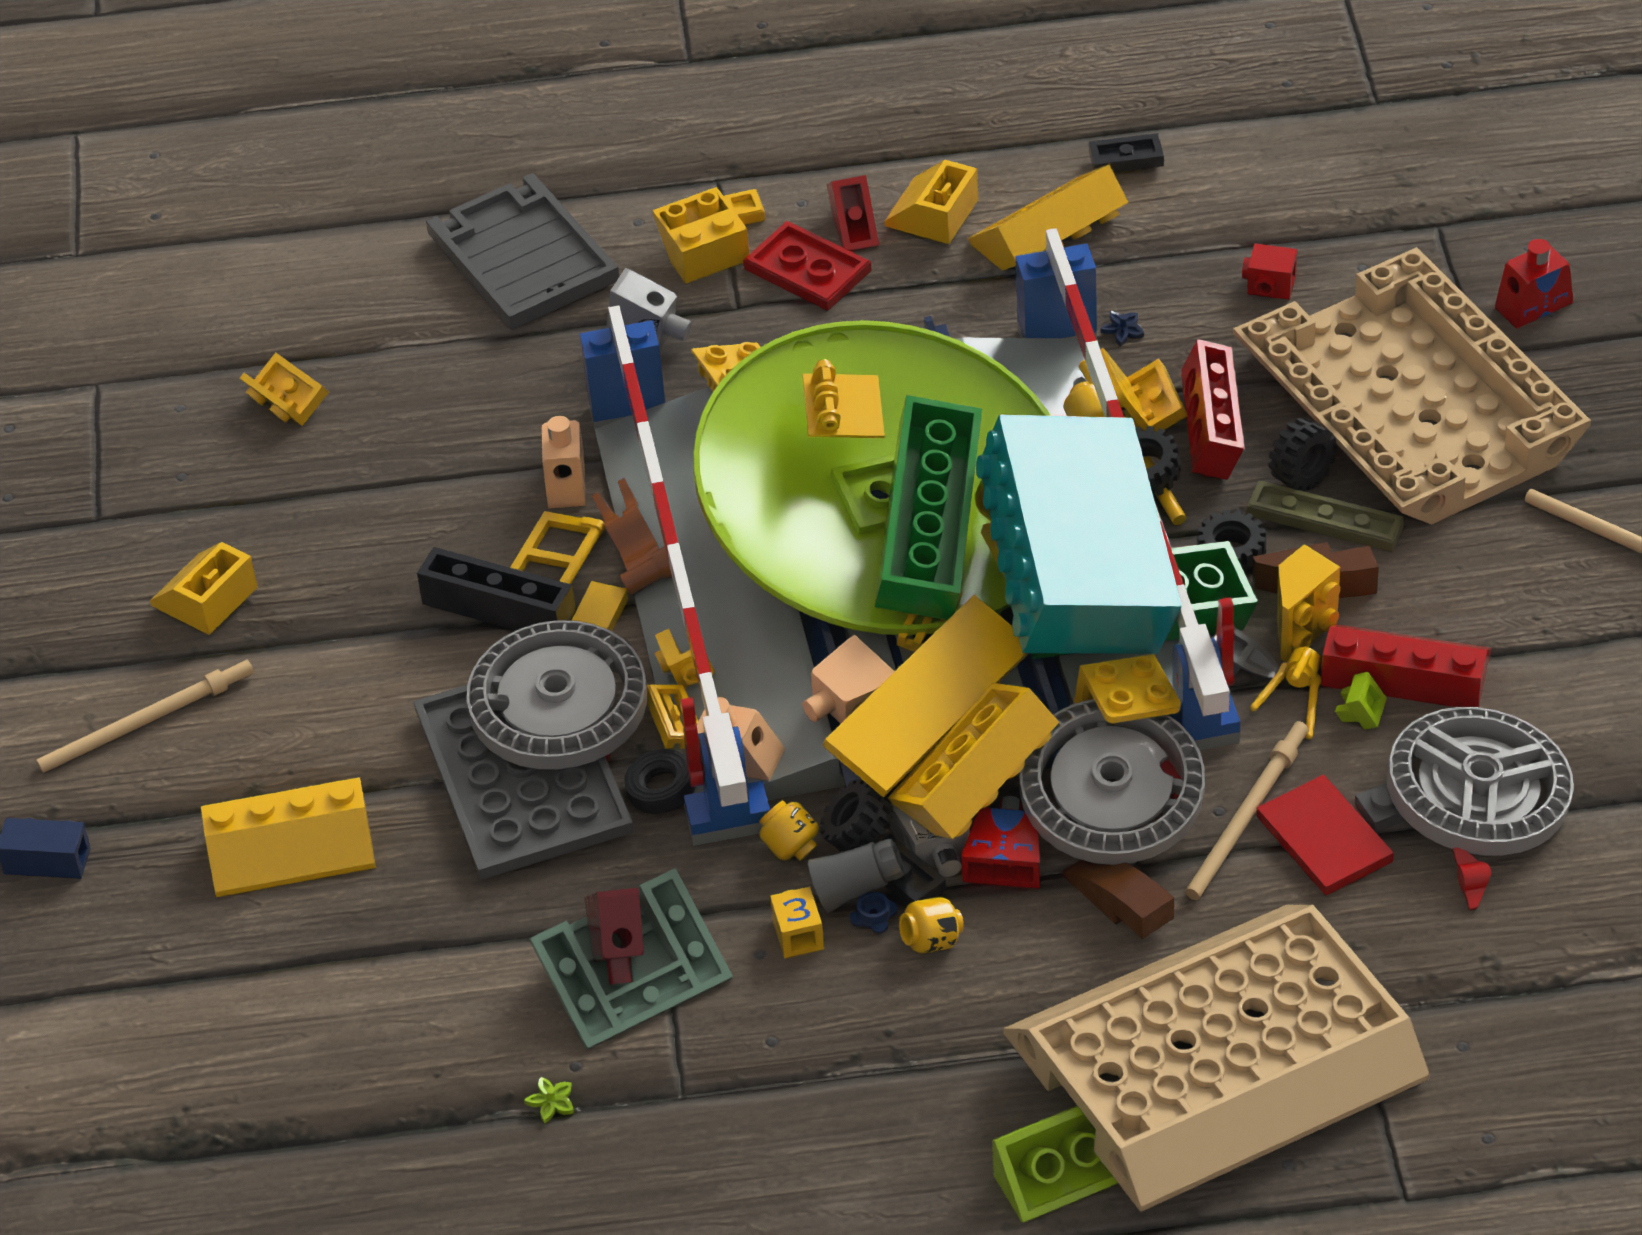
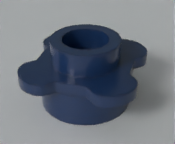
M868 892L858 899L857 911L850 914V921L854 926L863 925L868 929H872L874 933H883L888 929L887 922L890 917L898 912L897 904L889 901L880 892Z

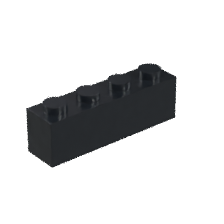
M437 547L432 548L417 572L423 605L516 631L542 622L571 621L576 612L572 584Z

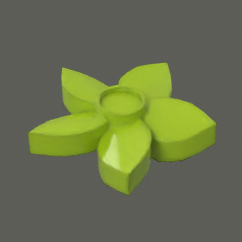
M541 1077L538 1083L540 1093L530 1095L524 1100V1104L528 1106L541 1107L540 1115L544 1124L553 1117L555 1111L562 1115L574 1114L572 1103L568 1099L572 1090L571 1082H560L553 1087L550 1081Z

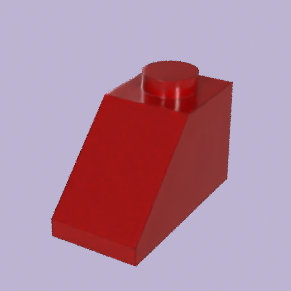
M866 175L828 183L827 190L832 216L842 247L851 251L878 246L879 240Z

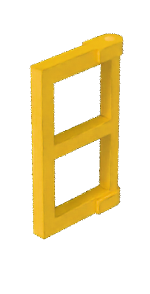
M544 511L510 568L523 571L529 561L567 568L560 581L571 584L606 527L603 521L584 516L579 518ZM549 527L587 534L574 556L537 549Z

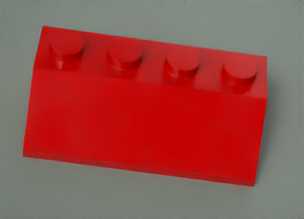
M1334 624L1329 627L1323 651L1321 686L1343 689L1351 686L1355 674L1369 672L1387 697L1451 707H1479L1491 648Z

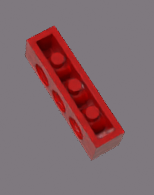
M1197 339L1181 369L1185 411L1188 415L1186 420L1192 472L1228 480L1245 449L1232 348Z

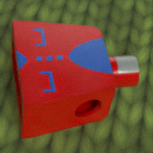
M1534 239L1530 241L1528 252L1509 260L1505 264L1495 302V309L1516 329L1573 303L1570 265L1546 240Z
M1006 796L1000 800L999 809L984 807L978 811L962 851L963 882L1040 889L1038 831L1031 825L1025 811H1023L1022 801L1019 798Z

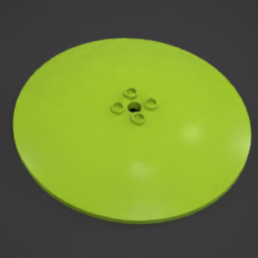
M842 321L816 325L779 337L753 351L721 380L711 394L702 412L694 443L693 479L697 499L714 537L730 559L762 589L783 603L830 624L857 631L899 635V633L916 635L918 632L933 634L946 621L940 622L941 619L933 618L931 623L921 624L925 616L918 615L913 625H904L909 613L874 607L889 497L879 499L874 497L871 491L880 490L890 495L899 422L906 395L982 408L976 461L978 456L983 454L986 447L987 434L990 430H993L999 415L1051 416L1049 411L1039 398L1002 364L980 350L941 333L912 325L883 321ZM829 360L836 368V374L878 375L885 437H808L802 374H812L818 361ZM975 466L960 590L962 595L955 612L973 595H976L999 614L1010 607L1005 598L1006 580L1003 573L999 571L998 564L980 533L983 525L991 523V521L982 515L976 506L975 494L982 479L977 477Z

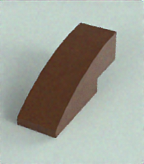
M1328 542L1308 546L1340 566L1339 598L1377 594L1379 567L1370 545L1333 553ZM1299 548L1253 556L1252 583L1254 588L1278 594V565Z
M1079 860L1063 871V876L1115 925L1123 921L1142 939L1174 919V897L1157 882L1126 862L1109 865Z

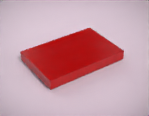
M789 221L781 225L743 260L744 270L827 311L872 271L871 261Z
M1324 774L1257 807L1256 817L1325 896L1393 862L1394 852Z

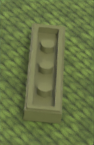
M1261 480L1258 481L1247 505V514L1250 513L1256 518L1366 546L1370 545V547L1393 552L1404 527V516Z

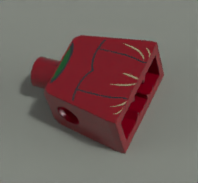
M639 888L601 891L585 897L593 961H606L609 985L634 982L631 958L644 954ZM613 933L617 934L621 939L620 948H617L612 942Z

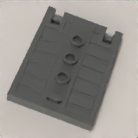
M534 173L523 177L524 186L515 189L509 183L449 210L450 219L442 222L437 216L426 220L429 236L511 330L611 285L619 278L618 266Z

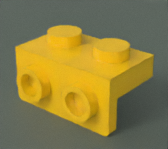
M277 353L272 356L255 379H252L245 373L240 377L249 387L245 392L262 406L268 401L272 404L269 410L285 423L291 418L301 426L305 424L329 393L321 384Z

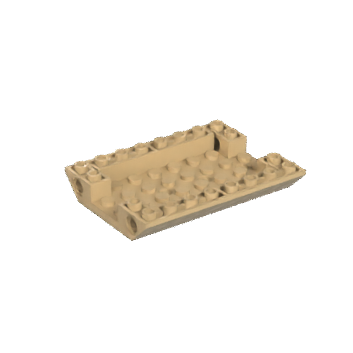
M1417 247L1357 273L1355 296L1309 316L1294 301L1233 328V334L1320 426L1333 433V436L1336 438V444L1401 513L1431 525L1557 467L1591 424V420ZM1348 333V334H1351V335H1353V336H1352V337H1348V336H1346V335H1338V334ZM1382 376H1390V377H1393L1394 380H1389V379H1387V378H1380V377H1382ZM1424 420H1433V421H1436L1437 424H1434V425H1433V424H1431V423L1422 422V421H1424ZM1467 465H1477V466L1481 467V469H1478V470H1477V469L1471 468V467H1466V468H1465V466H1467Z
M1284 905L1004 1028V1035L1046 1090L1050 1091L1063 1086L1096 1129L1094 1152L1140 1212L1429 1080L1430 1075L1410 1017L1314 905ZM1318 978L1333 980L1335 984L1323 986L1315 980ZM1252 1009L1257 1012H1263L1265 1015L1255 1018L1248 1016L1244 1011ZM1181 1041L1183 1043H1190L1193 1047L1182 1050L1173 1046L1172 1043ZM1108 1073L1119 1076L1121 1079L1116 1082H1107L1099 1076Z

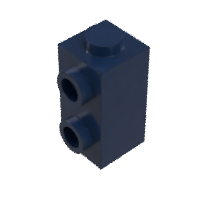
M32 818L5 819L0 834V863L4 874L82 879L91 849L84 822L35 820Z

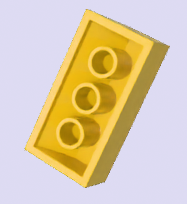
M1106 165L1072 179L969 237L968 240L975 249L1003 271L1014 266L1016 267L1015 256L1046 251V230L1057 228L1061 242L1070 235L1075 240L1092 231L1091 223L1099 220L1100 224H1103L1120 215L1117 209L1127 204L1128 200L1110 165Z
M993 683L892 792L888 799L893 805L935 836L954 839L969 829L972 824L971 819L981 808L990 805L999 794L998 789L1005 781L1021 772L1025 766V759L1034 750L1041 748L1049 741L1052 735L1051 731L1059 721L1030 688Z
M360 777L201 806L204 835L216 897L376 868Z

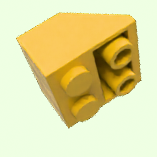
M943 160L915 176L885 219V227L950 244L978 201L977 168Z
M717 187L652 210L669 260L685 284L741 264L749 255L747 228Z
M220 542L198 553L150 600V604L152 607L210 635L258 588L252 558L250 555Z
M1305 544L1278 565L1277 627L1280 658L1286 663L1296 648L1310 647L1313 640L1324 631L1328 632L1329 627L1336 624L1339 619L1340 566Z

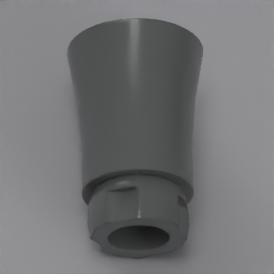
M886 839L877 844L872 842L835 855L808 860L809 872L815 891L827 913L834 911L861 895L888 885V881L905 875L901 855L892 839Z

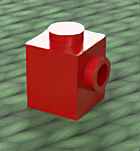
M1255 243L1251 258L1245 257L1242 266V279H1247V294L1290 300L1297 276V249Z

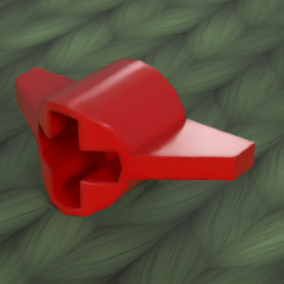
M1456 847L1452 851L1457 865L1459 886L1462 893L1465 894L1468 909L1475 910L1478 908L1489 882L1491 868L1489 864L1478 861L1466 850Z

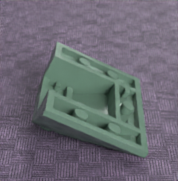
M676 868L638 887L644 954L631 958L634 979L632 983L609 985L606 961H593L587 916L570 925L566 920L529 939L586 1050L733 977ZM613 933L612 942L617 948H620L621 939L617 934Z

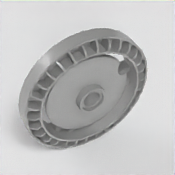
M557 620L542 622L521 628L504 636L479 658L467 684L469 716L472 727L480 741L490 751L504 760L535 769L558 770L572 768L596 761L610 754L625 743L635 732L644 716L647 705L646 675L642 661L635 650L623 638L612 631L595 624L580 621ZM616 671L625 686L618 704L610 712L616 697V684L613 675ZM492 710L503 711L502 714L505 720L516 730L504 724Z
M1094 699L1073 704L1056 712L1053 716L1059 723L1051 731V738L1044 746L1034 750L1025 759V766L1020 772L1019 793L1023 809L1031 825L1042 838L1058 850L1074 858L1109 865L1125 862L1129 864L1150 859L1167 851L1179 842L1194 825L1201 811L1205 790V767L1200 750L1192 736L1179 722L1169 715L1109 723L1104 719ZM1064 745L1057 753L1051 770V787L1053 795L1060 806L1057 810L1049 801L1043 789L1041 777L1049 758L1058 748ZM1163 749L1174 760L1181 779L1173 778V776L1162 771L1160 766L1167 760V755ZM1108 779H1115V780H1118V781L1110 782V781H1107V780H1108ZM1174 792L1179 795L1177 800L1170 798L1171 793L1173 794ZM1160 813H1166V814L1163 815L1161 818H1159L1157 821H1155V822H1153V823H1151V824H1149V825H1147V826H1145V827H1143V828H1139V829H1136V830H1132V829L1141 827V826L1147 824L1148 822L1152 821V820H1153L1155 817H1157ZM1069 818H1071V819H1073L1074 821H1076L1077 824L1074 823V822H1072V821H1070Z
M1479 707L1442 709L1426 714L1410 723L1399 734L1392 746L1386 772L1387 788L1391 800L1400 815L1414 829L1445 847L1451 849L1458 847L1470 854L1482 856H1503L1521 853L1549 840L1565 821L1574 790L1573 774L1568 760L1560 748L1545 733L1516 716ZM1417 757L1422 760L1418 774L1419 785L1415 780L1411 766ZM1542 778L1547 790L1548 799L1539 809L1533 812L1539 800V779Z

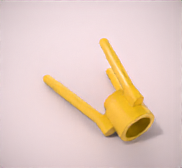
M1309 647L1296 648L1291 653L1288 662L1280 665L1276 675L1250 705V710L1256 711L1284 678H1287V681L1294 687L1303 688L1308 685L1310 688L1306 725L1309 731L1305 738L1308 740L1312 739L1318 688L1322 677L1318 674L1322 662L1319 654Z

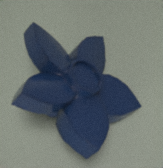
M1111 311V323L1100 328V333L1103 334L1116 333L1115 340L1120 347L1127 341L1128 337L1132 339L1144 337L1143 329L1137 324L1138 313L1130 312L1120 315L1117 312Z

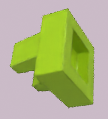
M1369 672L1355 674L1351 686L1343 688L1340 694L1346 704L1338 705L1335 713L1342 722H1359L1364 730L1376 728L1379 725L1387 698Z

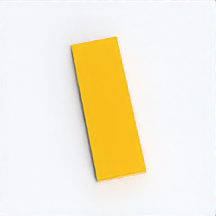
M973 595L824 740L822 746L884 798L937 745L993 683L999 684L1029 653H1022L1019 637L1014 635L1013 626L976 595Z

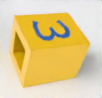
M811 888L787 890L780 894L771 895L772 920L784 959L824 950L822 922Z

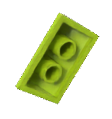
M1078 1106L992 1140L993 1176L1023 1223L1118 1184L1094 1152L1096 1129Z

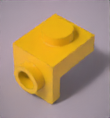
M669 628L656 634L655 637L661 650L655 652V656L664 674L671 671L677 684L684 685V688L698 683L691 651L681 653ZM708 658L711 674L713 675L715 670Z

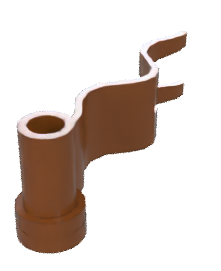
M622 478L618 481L626 505V510L623 511L622 517L619 518L618 515L614 514L599 493L592 495V498L605 521L603 523L617 547L627 570L620 577L630 595H633L663 577L666 580L671 578L672 574L665 546L659 549L650 528L638 508L639 505L625 478Z

